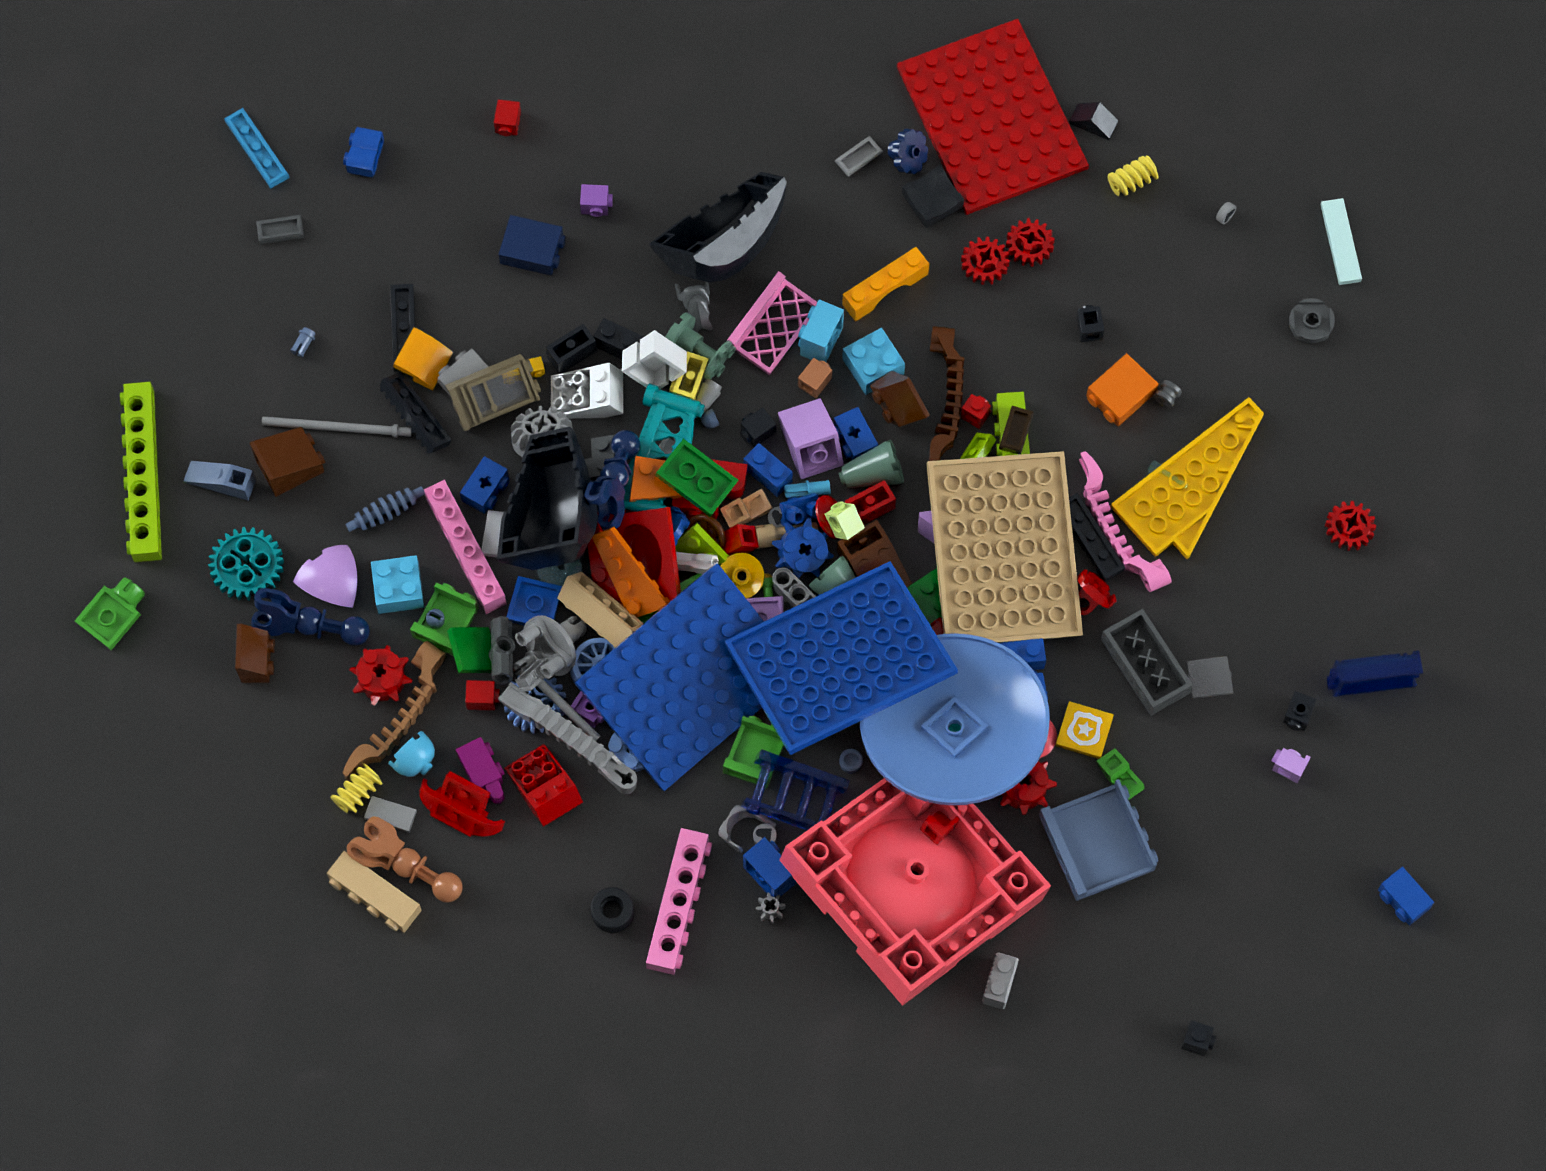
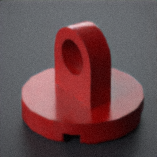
M1086 569L1077 576L1081 586L1078 590L1079 598H1085L1089 601L1087 607H1080L1081 615L1089 614L1098 605L1110 608L1116 602L1115 594L1110 595L1108 592L1110 590L1108 584L1094 572L1087 574L1088 571Z

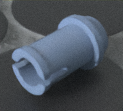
M306 327L299 330L298 333L300 335L290 349L295 355L298 351L297 356L302 358L311 341L315 340V332Z

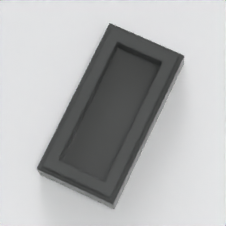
M301 215L256 221L260 244L304 238Z

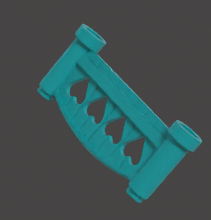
M649 383L643 397V405L651 408L639 437L640 450L636 456L667 459L671 453L665 454L655 442L674 438L676 442L671 446L672 452L683 438L692 445L694 419L702 417L705 405L701 404L700 401L660 390L659 386ZM681 418L683 423L679 425L680 431L677 434H673L663 421ZM635 457L631 458L629 467L632 473L624 487L626 491L624 495L625 509L637 512L667 507L663 505L666 498L629 502Z

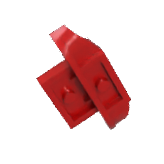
M451 771L445 776L442 787H439L436 791L431 789L427 785L428 780L423 778L419 789V796L424 806L431 812L430 816L469 837L472 835L481 837L491 836L502 831L505 824L504 820L492 821L487 819L489 812L485 811L491 792Z

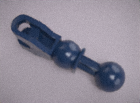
M622 430L614 435L611 441V449L615 457L604 460L605 466L601 469L600 477L596 481L589 482L585 491V498L588 504L598 505V523L602 530L611 527L617 529L621 525L625 514L624 495L626 491L624 487L632 473L627 459L635 457L640 450L638 436L629 430ZM610 514L614 515V517L608 522Z
M269 588L259 589L254 596V604L258 611L255 612L251 619V626L268 631L270 636H278L286 632L294 634L297 628L304 635L318 633L317 638L320 639L322 631L340 634L342 640L351 646L361 645L369 637V625L361 617L352 616L343 622L325 618L327 609H324L323 613L312 606L300 609L301 603L291 600L282 591ZM262 598H268L271 602L263 601ZM261 620H262V621H266V622H268V623L261 624V623H259L258 621H261Z

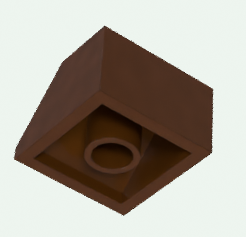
M890 371L870 385L873 391L871 394L872 398L878 405H881L883 409L882 415L887 423L900 427L930 416L909 377Z
M237 624L235 669L241 683H269L270 675L274 674V662L270 661V653H274L275 650L274 639H271L269 632L266 630Z

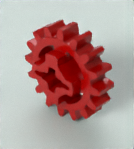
M1027 218L1025 224L1019 220L1018 227L1011 226V232L1007 233L1006 247L1009 248V255H1015L1014 262L1020 259L1022 260V266L1029 262L1030 266L1033 267L1035 261L1041 265L1043 258L1049 259L1050 253H1053L1055 238L1051 237V229L1046 230V223L1040 226L1038 225V219L1031 223L1030 219Z
M977 237L976 244L970 241L969 248L964 247V255H961V262H963L962 270H967L966 277L973 276L974 283L979 279L981 280V285H984L985 280H989V283L992 285L994 278L1000 281L1002 274H1007V267H1009L1010 260L1007 259L1009 258V252H1003L1005 249L1004 244L997 245L998 239L990 242L989 237H986L985 241ZM970 260H972V263L975 264L976 268L972 266Z
M1343 501L1340 508L1335 505L1332 510L1333 512L1328 513L1327 518L1329 520H1326L1325 527L1329 528L1326 535H1333L1331 543L1338 541V548L1346 545L1347 551H1350L1352 546L1359 550L1361 543L1367 546L1368 539L1372 540L1374 536L1373 531L1376 529V525L1371 524L1374 522L1375 516H1368L1370 509L1363 510V504L1360 503L1357 507L1354 501H1351L1349 506ZM1354 520L1352 528L1347 531L1348 525Z

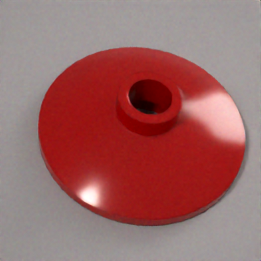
M823 495L816 501L817 520L822 530L830 538L839 539L835 538L825 516V513L831 510V506L838 502L829 495Z

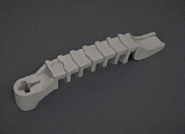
M510 682L502 695L499 696L498 700L519 717L528 722L531 720L535 721L536 728L539 730L542 727L545 728L547 735L553 734L556 736V741L559 743L563 741L567 744L569 750L573 749L577 752L578 757L586 758L590 766L594 764L598 767V772L621 794H631L636 789L637 775L632 769L623 764L612 751L609 752L605 749L604 745L593 740L592 736H588L582 732L581 728L574 726L570 720L563 718L559 712L556 713L548 704H543L540 699L534 698L526 692H520L518 690L519 687ZM627 778H630V779H631V780H630V784H629V783H626L625 785L622 784V779H623V780H626Z

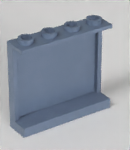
M1119 779L1112 786L1051 809L1048 806L1040 810L1039 818L1076 901L1155 871L1157 866V854L1154 849H1150L1147 843L1149 840L1145 828H1141L1138 823L1139 814L1135 806L1131 807L1128 800L1130 798L1128 789L1125 785H1121Z

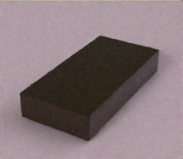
M1016 406L1011 407L1000 442V450L1018 455L1022 454L1033 418V411Z

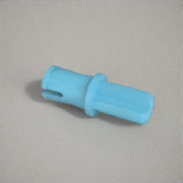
M806 480L805 483L784 486L786 498L793 496L802 497L812 493L818 495H829L831 493L829 480L818 482Z

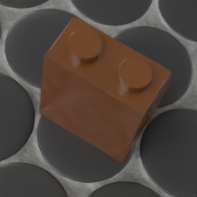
M302 427L250 442L255 460L275 497L325 472L322 464L326 462L321 452H315L313 448L315 442L309 432L305 434Z

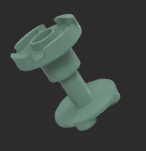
M687 312L680 316L682 321L680 324L674 323L666 338L685 351L709 358V364L704 373L705 379H712L714 375L719 377L725 369L724 362L733 355L736 347L728 340L717 351L703 342L704 337L693 330L696 322L695 317Z

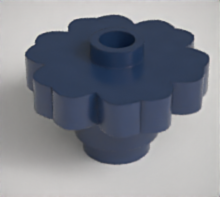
M904 129L898 133V139L889 144L888 155L894 160V166L899 172L916 174L922 170V163L927 161L928 147L925 145L926 137L921 131Z

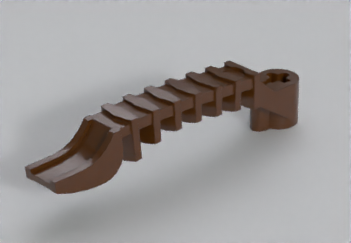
M933 326L930 352L941 353L946 361V366L948 367L946 373L948 378L946 401L949 402L945 404L944 411L946 413L942 414L941 424H936L935 434L938 435L931 441L929 461H940L943 454L953 448L954 440L957 439L958 435L957 427H959V415L962 407L960 403H962L963 396L961 391L964 382V369H962L964 357H961L953 347L954 328Z

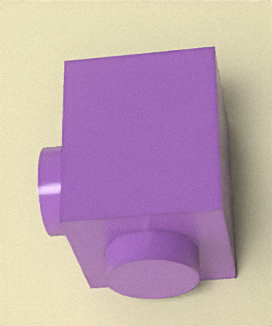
M582 184L580 198L581 214H589L593 217L608 215V207L613 206V194H609L608 185Z

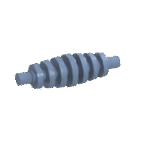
M422 486L414 490L405 488L403 489L404 495L400 491H396V499L391 494L386 495L388 503L380 497L378 498L380 507H377L373 501L370 503L372 511L369 512L368 508L364 507L362 509L364 515L361 516L357 512L354 514V520L345 524L348 531L351 532L357 528L366 530L365 524L367 523L374 527L376 526L375 519L378 520L379 524L385 523L383 515L386 516L388 521L393 520L391 511L396 516H399L401 514L399 507H402L405 512L408 510L407 503L414 506L416 504L415 500L425 495Z

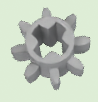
M768 892L766 898H758L761 906L756 907V912H762L761 921H764L766 918L773 924L776 917L783 918L779 910L785 909V904H779L780 895L772 897ZM766 905L768 907L774 905L775 910L770 909L769 911H766Z

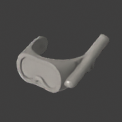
M743 802L741 806L736 805L733 807L718 832L724 841L738 852L740 851V853L743 852V849L731 841L732 828L738 821L744 818H755L764 824L776 826V823L747 802Z

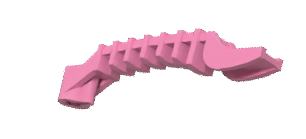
M1086 451L1081 452L1079 462L1087 477V483L1084 486L1085 490L1083 492L1085 505L1089 507L1090 513L1125 566V570L1138 574L1149 592L1172 582L1170 574L1160 559L1149 563L1142 559L1140 555L1132 557L1131 554L1134 553L1131 545L1122 548L1127 543L1124 535L1115 537L1120 532L1117 524L1109 527L1114 522L1112 513L1106 516L1103 515L1110 511L1109 503L1097 504L1109 499L1107 490L1098 492L1103 481L1102 471Z

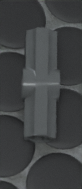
M504 616L493 618L491 621V649L488 655L491 660L492 680L495 681V684L500 685L510 683L513 680V651L515 649V642L512 639V621Z

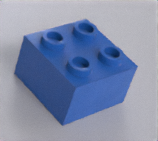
M764 837L743 855V868L766 893L769 892L772 897L777 895L781 897L796 884V881L779 861L781 858L780 848L774 841L771 840L769 842Z

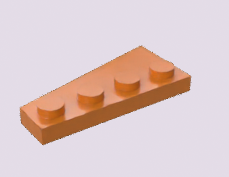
M635 456L629 502L683 497L655 476L665 460Z
M615 527L593 535L592 539L620 600L630 614L638 618L660 610L670 602L658 590L660 587L655 580L652 581L644 571L646 568L640 561L638 562L632 555V549Z

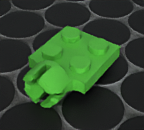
M126 577L113 589H109L104 585L75 620L79 626L110 650L115 647L141 616L136 610V606L145 596V593L136 583L131 582L132 580Z

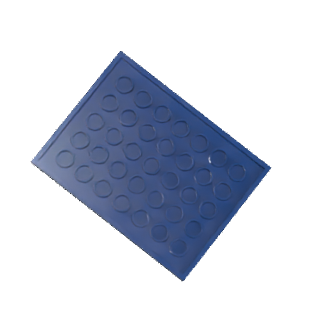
M891 561L725 640L728 651L790 755L958 674L957 667Z
M715 563L574 683L659 788L665 791L739 728L743 716H753L762 708L728 651L725 640L764 621L720 565Z

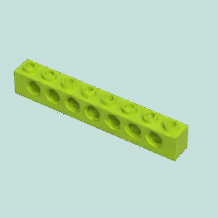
M151 382L123 384L124 392H120L121 406H124L125 412L121 413L122 427H125V434L122 435V446L126 448V455L123 456V467L127 469V477H124L125 491L128 490V498H125L124 503L126 512H129V519L125 520L126 532L130 533V541L126 542L127 554L132 556L134 562L162 560L154 389ZM135 406H142L139 411H132ZM136 427H143L140 432H133ZM137 448H144L143 452L134 453ZM145 469L143 474H135L137 470ZM146 490L144 495L136 496L138 491ZM142 511L147 512L144 517H137L138 513ZM141 533H148L146 538L138 539Z

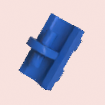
M812 493L799 498L793 496L788 498L787 501L779 503L782 513L781 525L785 526L784 523L786 522L790 525L802 523L807 518L816 519L815 506L818 494Z

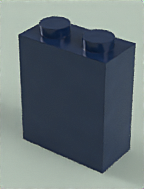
M510 215L498 254L500 264L552 276L554 268L557 269L559 266V250L565 246L566 236L563 235L562 227Z

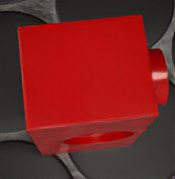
M884 480L845 500V503L855 505L863 525L894 510L896 498Z

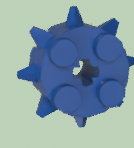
M809 518L806 519L802 527L794 528L788 522L784 523L786 532L781 536L780 540L772 541L771 544L779 549L778 556L780 560L775 566L777 568L785 566L787 569L792 570L798 579L805 572H812L815 576L819 577V567L824 563L825 559L833 558V554L828 551V545L825 540L828 535L825 532L820 533L812 528V522ZM800 545L806 546V554L799 553Z

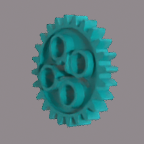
M243 527L242 533L238 534L237 530L233 529V536L225 533V541L217 540L220 547H212L216 555H209V559L213 563L208 564L210 570H213L210 576L212 579H215L213 581L215 586H220L221 593L228 590L227 594L230 598L236 593L238 600H241L242 596L245 595L247 600L250 601L251 594L255 595L259 589L267 588L268 586L273 589L275 588L273 580H281L277 573H283V567L280 565L284 564V559L280 557L283 554L281 549H277L279 547L278 542H272L271 535L265 537L264 530L256 534L254 527H252L250 533H247L245 527ZM245 545L251 546L246 552L240 551ZM234 551L235 553H237L238 556H239L245 563L248 564V563L250 562L252 568H253L254 570H256L258 573L262 574V575H261V576L256 575V574L254 573V571H253L247 564L242 565L241 560H240L238 557H236L235 555L231 554V552ZM261 559L268 560V562L263 566L257 565L258 561H260ZM228 562L235 563L234 567L229 569L225 568V565ZM245 576H252L249 582H242V579Z

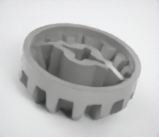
M539 406L538 411L534 412L529 408L525 411V415L522 413L518 415L516 421L511 425L512 446L515 452L523 457L530 435L551 431L552 428L554 430L569 426L572 428V422L562 411L557 412L553 407L546 411L542 406ZM525 426H531L532 433H530Z

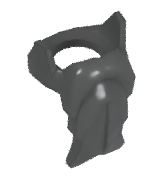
M705 282L704 286L695 285L687 287L683 292L680 290L679 284H675L677 299L683 301L685 309L696 319L693 330L696 332L700 329L713 330V326L708 318L710 314L708 304H710L709 283Z

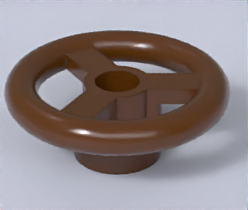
M698 514L689 519L690 525L685 532L696 522L700 521V525L705 532L724 549L726 544L725 532L716 519L705 514Z

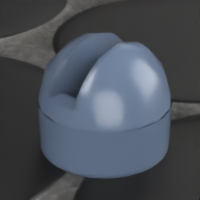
M713 409L703 413L701 422L704 427L711 429L720 425Z
M432 609L427 613L426 621L429 627L437 629L443 626L445 617L441 610ZM433 614V615H436V616L441 617V618H440V620H439V619H437V618H435V617H432L431 615Z

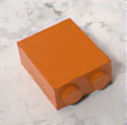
M1126 353L1088 387L1086 396L1088 402L1093 407H1098L1103 412L1107 421L1110 423L1114 422L1119 427L1154 395L1159 383Z

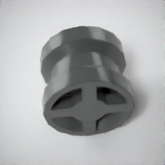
M1164 380L1160 385L1161 389L1154 393L1153 398L1163 407L1172 408L1175 404V398H1179L1182 391L1173 382Z

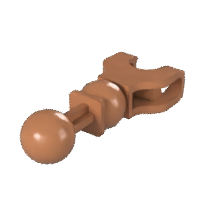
M373 816L365 823L364 833L371 841L362 837H355L347 845V854L359 864L365 867H383L386 870L393 867L398 876L411 877L409 880L411 884L418 877L432 885L434 896L442 902H453L462 893V882L456 874L451 872L437 874L424 866L427 857L424 856L421 860L420 855L414 849L403 848L405 842L398 838L394 826L379 817Z

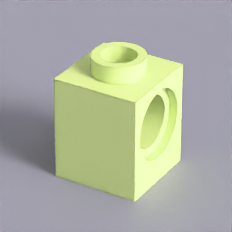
M838 502L831 506L830 511L825 513L835 538L848 540L865 528L854 504Z

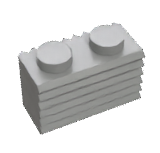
M999 952L995 954L982 999L983 1004L1005 1010L1017 969L1018 958Z

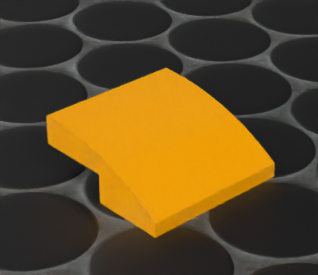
M414 327L393 367L412 376L414 382L433 391L440 376L438 372L448 364L453 352L430 335Z

